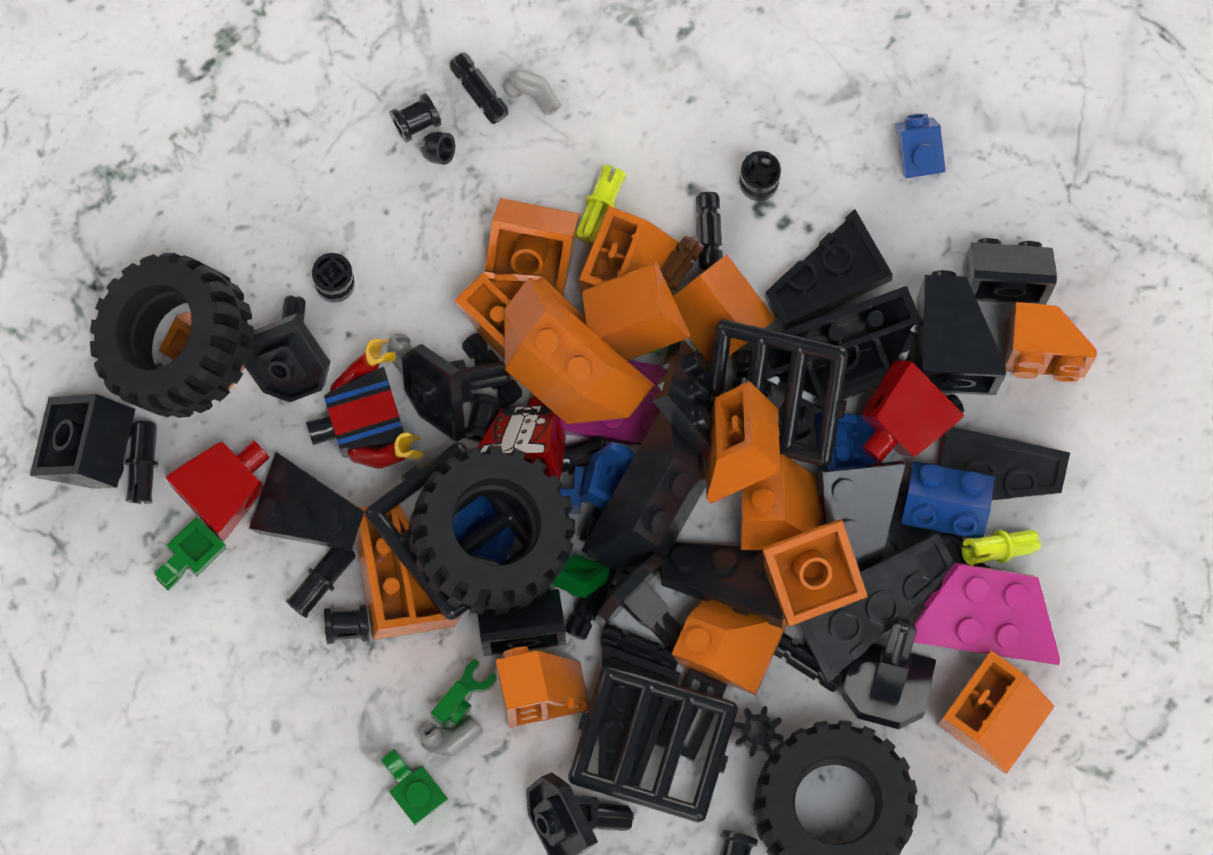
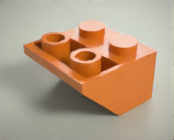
M608 206L580 276L579 293L582 294L584 289L656 261L661 269L672 252H678L676 247L679 242L648 220Z
M1016 302L1006 323L1004 347L1006 371L1013 372L1015 377L1025 379L1036 378L1038 374L1054 375V380L1060 382H1076L1079 378H1085L1096 359L1097 349L1059 306Z
M750 381L716 397L710 415L713 426L709 428L711 447L705 449L706 499L711 504L781 471L778 408Z
M991 650L941 719L938 726L1000 771L1007 774L1055 706L1024 673Z

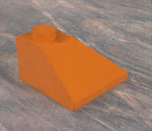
M702 600L688 616L672 655L681 667L691 668L756 696L781 640V636L785 631L787 622L785 617H783V628L781 629L768 624V619L751 613L745 616L734 612L732 606L715 600L708 602Z

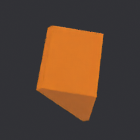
M727 254L673 295L691 335L688 339L702 353L709 366H711L716 325L720 320L726 319L764 329L776 320ZM731 338L729 356L748 342Z
M657 261L584 289L582 292L587 327L627 361L685 340L691 336Z
M842 519L762 548L766 575L788 626L868 597Z

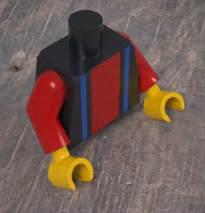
M388 339L371 340L366 346V352L353 361L332 383L329 393L324 396L329 415L306 422L313 446L337 439L342 457L349 458L353 463L375 469L389 467L404 461L405 458L420 460L423 457V452L411 450V444L415 440H420L421 436L404 433L385 368H378L379 363H391L396 359L395 352H387L381 355V347L388 342Z

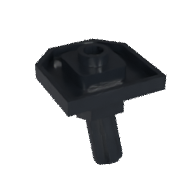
M292 295L284 299L281 320L254 330V339L248 342V349L252 350L248 363H243L263 393L287 402H293L322 391L327 381L331 363L304 324L305 299L301 296L294 297Z
M423 344L412 348L401 357L404 390L418 416L455 442L466 437L463 403L472 399L471 391L503 385L508 381V372L505 370V363L503 361L466 367L463 359L448 362Z
M654 553L640 567L636 566L631 572L623 568L611 580L608 587L612 591L608 595L605 604L597 612L595 622L603 630L624 609L640 625L649 628L665 646L674 649L683 628L668 613L670 607L648 584L661 571L664 560Z
M895 620L892 624L886 646L873 643L864 653L849 664L842 697L858 719L899 730L923 718L936 660L911 653L917 628L910 623V620Z
M553 772L541 776L526 789L528 816L548 855H582L598 843L593 832L595 829L628 831L632 828L634 812L631 811L629 806L598 804L597 797L575 796L570 785Z

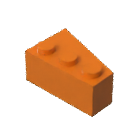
M400 505L386 514V517L400 534L409 529V522ZM367 506V507H360V508H361L363 511H366V509H367L369 506ZM364 512L355 541L373 640L454 628L461 616L455 620H448L444 617L367 520Z
M528 647L506 650L503 652L504 658L496 659L509 728L588 711L590 703L581 662L539 650L529 652Z

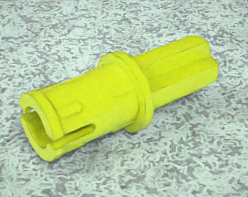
M604 165L602 167L592 195H587L585 199L587 207L576 231V237L586 244H594L608 206L616 208L614 205L623 181L626 179V174L621 169L616 168L610 182L613 168L611 165Z
M999 530L987 537L965 539L963 545H972V547H962V556L969 565L993 560L999 563H1006L1012 557L1033 554L1040 549L1041 542L1039 541L1038 533L1034 530L1013 533Z

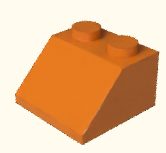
M500 198L492 219L485 272L542 276L564 297L580 214Z
M780 454V472L741 489V550H762L763 547L824 525L823 495H819L818 477L784 454Z

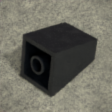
M949 270L933 271L931 275H925L917 296V312L922 325L916 336L915 365L942 393L996 395L1006 376V366L967 277L956 276L955 272Z

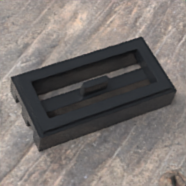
M689 668L682 683V686L690 688L693 680L701 683L698 691L706 693L708 688L711 687L716 689L714 696L720 698L723 697L728 685ZM674 701L656 742L657 747L663 749L666 746L678 702ZM698 708L694 709L687 735L698 713ZM706 712L691 748L688 749L683 746L680 756L694 763L715 713Z

